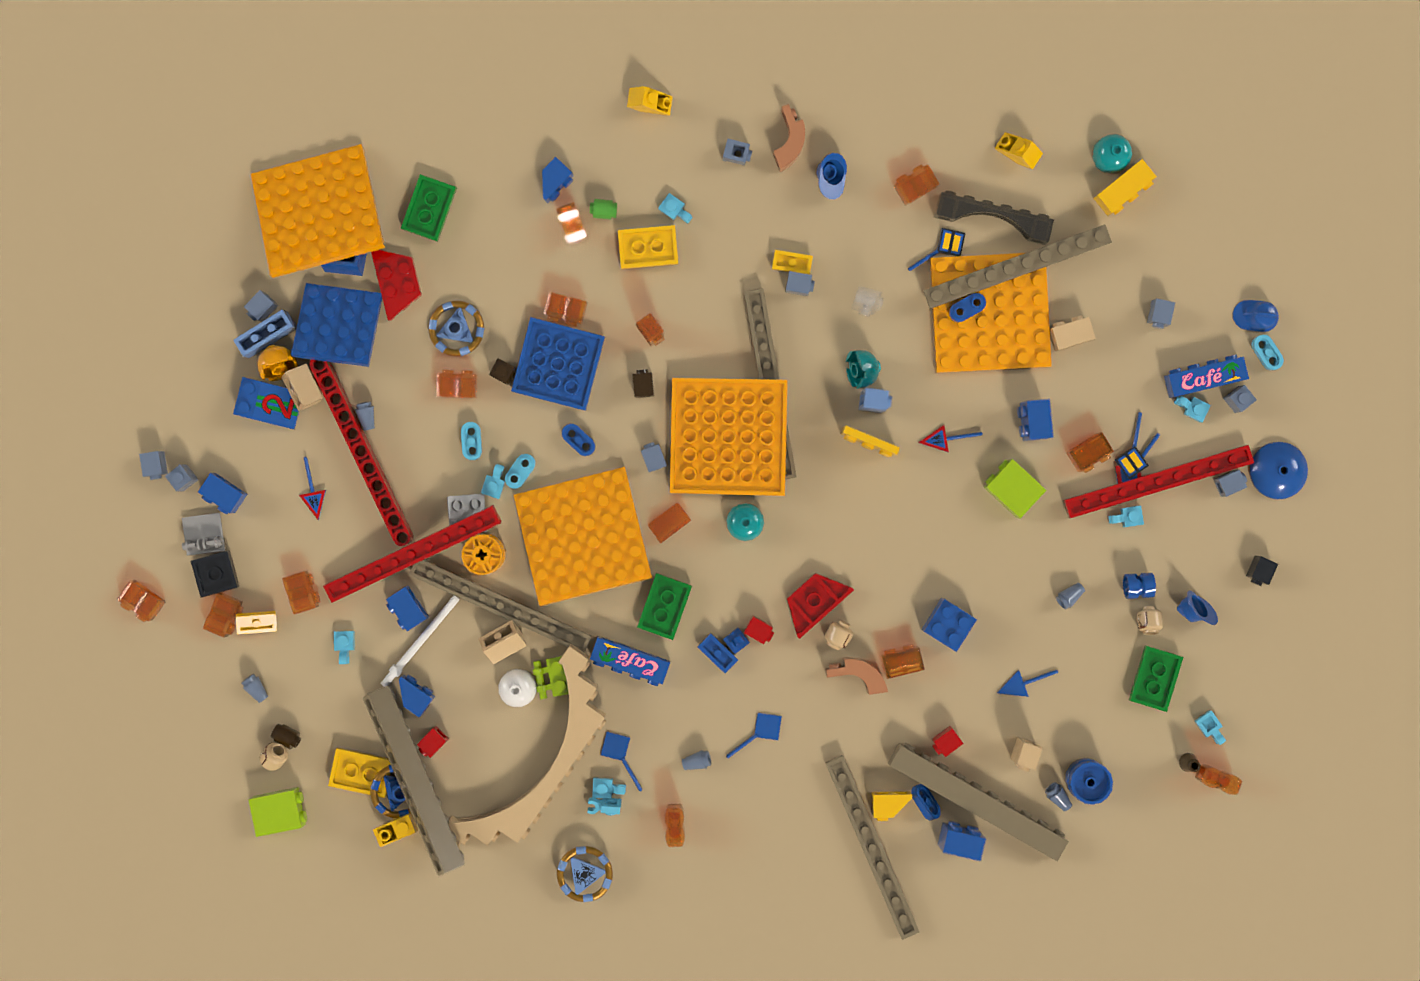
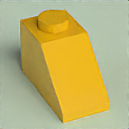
M872 792L873 818H877V821H888V818H893L912 799L911 792Z

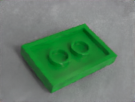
M420 174L401 229L438 242L457 187Z
M656 573L637 628L673 640L692 585Z
M1145 645L1129 701L1167 712L1184 657Z

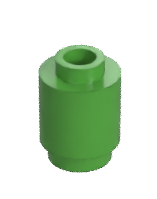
M594 199V203L590 202L589 214H593V218L611 220L617 217L618 203L613 202V200Z

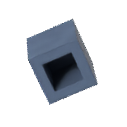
M789 271L785 292L808 296L809 292H813L815 281L811 280L812 275Z
M259 290L244 307L248 310L246 314L251 319L263 322L279 305L265 292Z
M1157 298L1152 300L1147 323L1153 324L1152 327L1164 329V327L1171 325L1175 302Z
M1245 385L1236 387L1223 398L1234 413L1243 412L1257 400Z
M652 442L643 446L644 450H641L649 473L667 466L659 444L655 445Z
M164 451L139 454L143 477H150V480L162 479V475L168 474Z
M180 464L165 476L176 491H185L199 480L189 466Z
M1233 470L1213 479L1221 497H1227L1247 488V478L1240 470Z

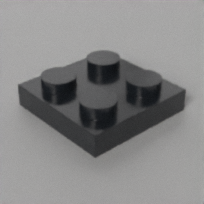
M230 550L191 561L201 598L240 587Z

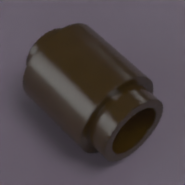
M277 724L271 733V738L275 742L282 744L290 750L293 747L296 748L301 741V737H299L300 732L285 724Z

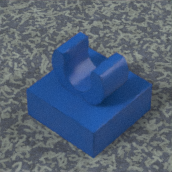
M736 628L723 638L734 654L750 643L739 628Z

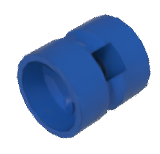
M1141 573L1139 576L1137 574H1124L1123 591L1125 598H1138L1139 595L1142 598L1155 597L1156 581L1154 574Z

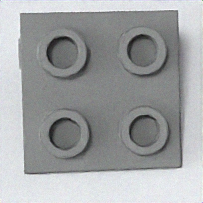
M484 494L448 496L449 526L485 509Z
M220 513L182 518L185 542L182 543V549L186 550L187 556L225 551Z

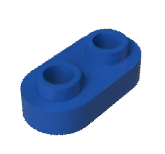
M971 294L952 305L949 310V316L954 322H963L981 312L986 306V299L982 294ZM975 299L979 300V306L973 304ZM957 309H962L963 314L958 315L956 313Z
M568 424L563 428V439L580 455L590 456L594 453L596 448L595 442L575 424ZM570 430L575 431L576 434L574 437L569 436ZM584 443L589 444L590 447L588 450L583 449L582 446Z
M922 784L914 786L911 790L912 799L923 816L929 821L939 818L941 814L940 806L928 787Z

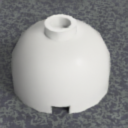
M522 669L508 671L501 678L498 685L501 699L512 707H523L529 704L537 692V683L534 676Z

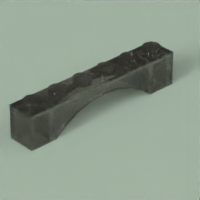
M945 191V193L942 192L939 195L934 218L954 222L960 218L972 215L993 216L1014 226L1027 241L1043 245L1049 242L1054 219H1050L1049 215L1041 213L1033 215L1029 210L1020 209L1017 211L1013 210L1012 206L993 205L994 202L989 200L976 201L973 196L964 195V197L956 196V193L952 191Z

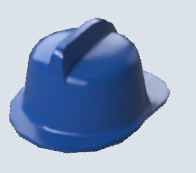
M838 153L828 154L816 170L821 193L824 197L833 200L839 198L843 193L847 173L846 161Z
M1244 300L1235 306L1233 320L1241 329L1268 332L1277 325L1279 314L1276 307L1269 302Z
M1189 590L1187 597L1177 606V611L1190 622L1203 620L1211 625L1218 623V616L1214 608L1193 591Z

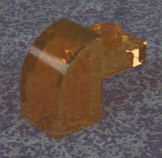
M574 202L556 208L568 244L571 242L577 243L587 237Z

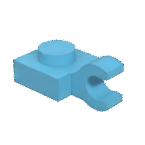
M670 193L658 207V210L672 220H675L678 216L688 224L692 219V215L683 210L685 204Z
M1177 396L1174 404L1186 409L1184 415L1200 423H1203L1211 406L1195 397H1191L1189 401L1183 396Z
M496 464L493 475H486L481 490L482 494L500 499L505 485V480L501 479L505 466Z
M1141 506L1120 508L1121 514L1108 516L1109 524L1122 522L1123 527L1144 525Z
M334 631V651H340L339 664H349V650H355V631Z
M1211 710L1194 721L1205 737L1211 735L1215 743L1219 745L1226 742L1219 731L1223 726Z
M593 778V798L612 799V793L625 795L626 785L613 784V778Z
M593 797L589 798L588 804H593L595 807H588L587 813L595 814L601 810V813L610 816L620 815L622 799L603 798L599 800Z

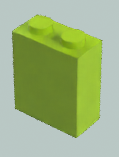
M1005 459L998 466L1000 470L995 475L992 473L985 480L986 485L984 488L1016 518L1021 519L1047 490L1013 459L1007 461Z
M299 787L256 795L248 799L256 837L299 829L306 825L307 813L305 810L303 811L302 803L304 799L302 792H299Z

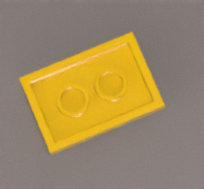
M675 225L618 230L621 269L678 264Z
M844 426L840 433L844 435V440L852 443L856 441L861 442V447L869 450L878 449L880 450L879 454L888 458L897 455L900 447L849 426Z
M338 747L335 751L328 786L370 795V788L377 773L391 764L389 759ZM382 778L377 791L378 797L385 798L387 793L384 778Z

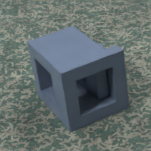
M727 138L723 161L745 166L746 161L750 162L752 150H749L750 144ZM736 151H740L742 155L740 157H736L734 153Z

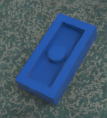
M712 633L698 645V648L724 673L738 661Z

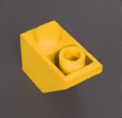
M646 86L629 88L627 107L640 112L670 115L673 96Z
M1007 132L1003 134L995 146L997 151L1018 165L1030 169L1035 167L1043 154L1033 141Z
M411 812L373 829L380 847L418 831Z

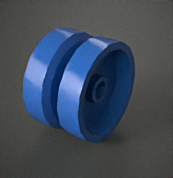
M1083 758L1076 760L1066 771L1065 782L1067 789L1074 797L1085 804L1094 805L1102 803L1112 792L1113 779L1111 773L1105 766L1094 759Z

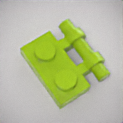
M562 656L547 658L546 667H541L540 660L533 661V675L536 676V691L539 692L540 699L547 698V690H552L553 697L569 694L564 668L559 663ZM544 673L549 674V684H545L544 682Z

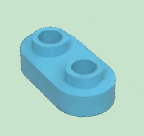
M1259 335L1253 339L1252 349L1262 365L1267 370L1279 369L1283 365L1284 359L1273 340L1268 335ZM1260 341L1264 344L1263 348L1259 347ZM1270 358L1274 359L1273 364L1269 363Z
M467 422L461 428L462 453L468 460H477L482 455L481 428L474 422ZM470 428L475 430L474 435H469L468 431ZM474 447L476 449V453L471 454L470 448Z
M522 454L516 459L505 476V482L508 487L517 489L525 483L536 466L533 456ZM523 460H528L529 465L527 467L522 465ZM514 475L518 477L516 483L511 481V477Z

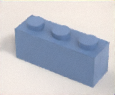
M281 310L233 341L243 357L251 358L296 330L297 326L290 314L285 310Z
M865 388L860 394L858 410L883 413L887 411V408L891 407L892 396H889V391Z

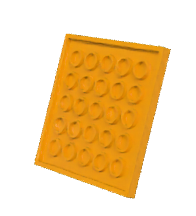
M362 144L251 173L266 257L272 278L385 248Z
M1025 253L930 258L931 288ZM1046 267L976 292L985 297L986 306L981 312L963 322H954L949 316V310L952 305L970 295L932 308L936 373L1052 367ZM975 299L973 304L979 306L980 302ZM957 309L956 313L962 315L963 311L962 309Z
M672 378L670 493L785 496L788 380Z
M625 467L514 494L540 607L652 578Z

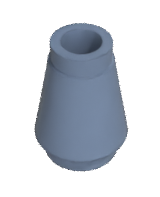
M371 401L356 404L357 409L355 411L363 430L374 429V406H372Z
M1077 583L1059 592L1056 600L1063 609L1071 608L1085 592V589L1080 583Z
M252 674L241 682L244 686L243 689L257 700L258 703L268 697L259 676L256 677L255 674Z
M701 750L682 759L684 770L707 769L708 766H711L709 752Z
M1055 782L1046 788V797L1063 811H1067L1072 807V803L1062 785H1058Z

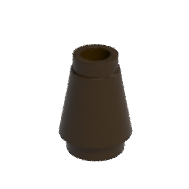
M1185 753L1180 757L1179 765L1183 771H1199L1201 765L1194 754Z

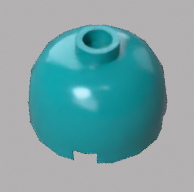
M1118 134L1107 135L1095 144L1092 156L1093 162L1102 172L1118 173L1130 163L1132 146L1124 136Z
M855 350L850 351L846 357V362H849L846 374L852 387H857L856 389L866 388L877 380L881 365L871 352Z
M738 504L728 513L726 520L727 529L737 540H753L763 531V514L760 509L752 504Z

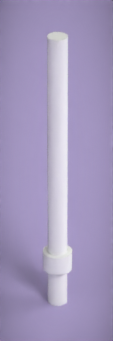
M453 595L396 665L393 664L381 685L384 687L388 686L395 677H398L403 672V667L458 603L459 597Z

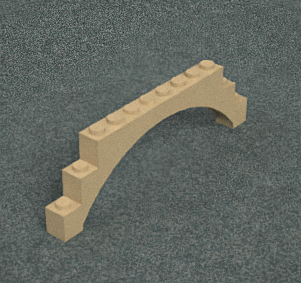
M570 644L559 660V663L563 665L567 679L569 717L563 744L553 764L539 782L528 792L504 807L471 817L456 818L452 815L448 825L451 832L456 836L458 847L461 843L465 845L471 835L487 846L491 841H496L500 832L517 843L521 838L524 840L530 832L528 827L531 823L535 824L540 818L541 814L539 812L542 807L546 809L552 798L550 796L553 791L557 793L563 783L560 781L562 778L570 775L574 769L572 767L574 761H579L585 753L582 751L585 745L590 746L595 739L594 732L597 729L601 730L606 723L604 719L606 713L588 702V700L593 701L598 694V691H596L598 685L580 673V671L584 673L588 668L590 656L574 645Z

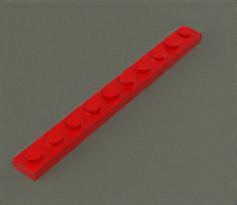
M1244 445L1063 501L1068 517L1074 518L1254 463L1249 445Z
M494 505L331 581L323 587L331 603L488 530L502 523Z

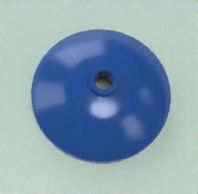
M1273 442L1264 445L1254 454V463L1250 464V478L1254 487L1262 495L1272 499H1286L1295 495L1302 489L1308 476V465L1302 452L1295 446L1285 442ZM1282 467L1286 469L1284 474L1281 473Z

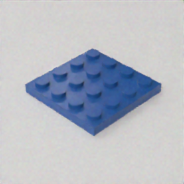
M306 283L291 352L292 357L369 367L382 304V294Z
M530 317L511 392L586 411L605 336Z

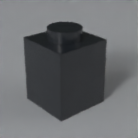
M1254 556L1246 577L1250 578V582L1255 585H1269L1278 567V563L1262 556Z

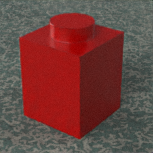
M754 615L743 631L744 634L762 644H765L766 641L770 642L774 635L772 631L773 626Z
M435 726L417 744L418 750L425 757L429 756L431 758L449 738Z
M951 726L932 738V741L935 743L932 747L938 755L942 753L944 757H947L964 744Z

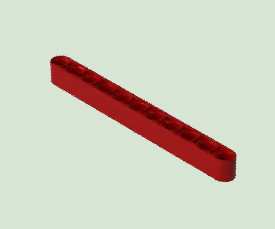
M310 360L309 365L394 543L398 546L411 544L414 537L331 362L324 361V367L318 370L316 365L319 360ZM328 377H331L333 380L330 387L325 385V380ZM336 394H339L341 397V401L338 404L333 402V397ZM347 411L349 413V419L344 422L341 418V415L343 412ZM355 428L358 434L355 439H352L349 434ZM360 446H364L366 449V453L363 456L358 454ZM369 463L374 465V471L371 474L366 471V466ZM377 480L381 481L383 485L380 491H377L374 487ZM386 497L391 501V505L388 508L383 506V500ZM393 515L399 517V523L396 526L391 523ZM402 532L406 533L408 537L405 543L399 540V535Z

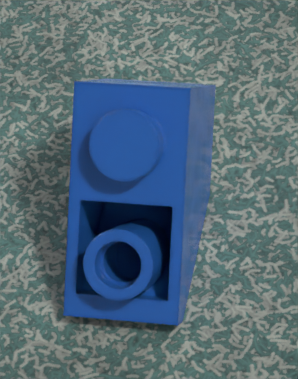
M556 157L542 170L543 199L547 204L550 201L554 202L559 197V191L563 187L567 188L572 183V177L574 176Z
M403 675L399 679L403 707L417 717H421L436 696L432 694L433 691L426 686L421 687L417 684V680L411 675Z

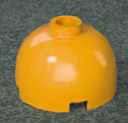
M271 345L259 355L257 367L263 380L269 378L270 381L282 380L281 377L286 371L298 367V364L288 348Z

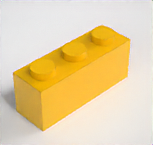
M1141 159L1093 199L1107 216L1112 213L1116 215L1124 209L1123 204L1126 201L1131 203L1139 196L1137 192L1142 188L1144 191L1154 184L1152 180L1157 176L1146 162Z

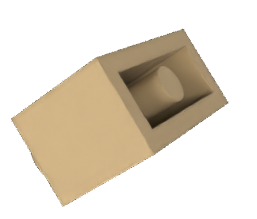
M1083 315L1071 318L1072 322L1065 324L1064 321L1054 323V327L1050 329L1054 350L1059 351L1096 339L1090 318H1083Z
M307 364L286 371L281 377L298 411L316 405L324 398L319 385L315 381V376Z
M513 620L479 638L483 652L493 664L527 646L522 632Z
M1017 737L1010 759L1021 770L1027 772L1030 769L1036 770L1043 748L1035 742Z

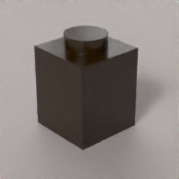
M497 358L489 375L509 385L517 368Z
M648 369L636 370L637 374H633L635 398L654 397L652 372L648 373Z

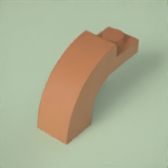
M789 104L781 107V113L788 128L789 138L781 148L773 151L779 172L786 170L797 160L805 140L803 119L795 121L797 119L794 108H790Z
M845 657L843 658L844 665L841 666L840 663L829 664V668H825L827 678L842 675L858 676L865 682L869 695L888 692L881 674L864 660Z

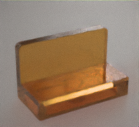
M676 503L649 523L648 527L661 544L689 523L691 519L680 504Z

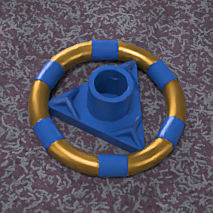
M388 765L380 770L373 779L370 788L371 800L374 807L381 814L390 818H399L411 811L409 808L394 811L406 799L397 778L387 775L394 772L392 766ZM382 778H384L391 810L387 809L378 798L377 791Z

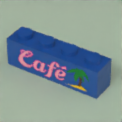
M1237 355L1225 357L1226 361L1218 362V359L1207 361V365L1200 367L1199 363L1190 365L1188 370L1182 372L1181 368L1170 370V374L1164 376L1169 398L1249 379L1244 357L1237 358Z
M600 636L597 637L590 657L594 665L604 667V665L610 666L612 671L621 674L622 671L630 673L629 676L634 679L640 680L641 677L648 680L647 683L658 686V684L663 685L671 662Z

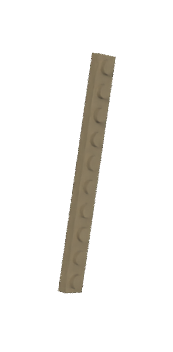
M1106 224L926 289L923 292L929 308L932 309L1110 244L1112 241Z
M764 289L746 291L744 293L759 378L780 380ZM787 425L786 479L797 476Z
M426 560L413 564L409 573L410 576L507 620H513L514 623L567 647L572 644L582 652H585L592 637L585 632Z
M843 755L825 762L902 940L919 933V929Z

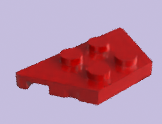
M375 250L371 254L387 319L392 321L402 310L404 311L413 301L422 296L418 276L412 257Z
M814 573L787 598L797 637L800 639L850 595L854 589Z

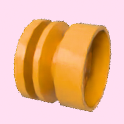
M492 534L473 536L465 543L462 549L464 566L476 575H486L497 571L506 559L504 544L498 537ZM481 549H483V552H487L484 560L478 556V553L482 551Z

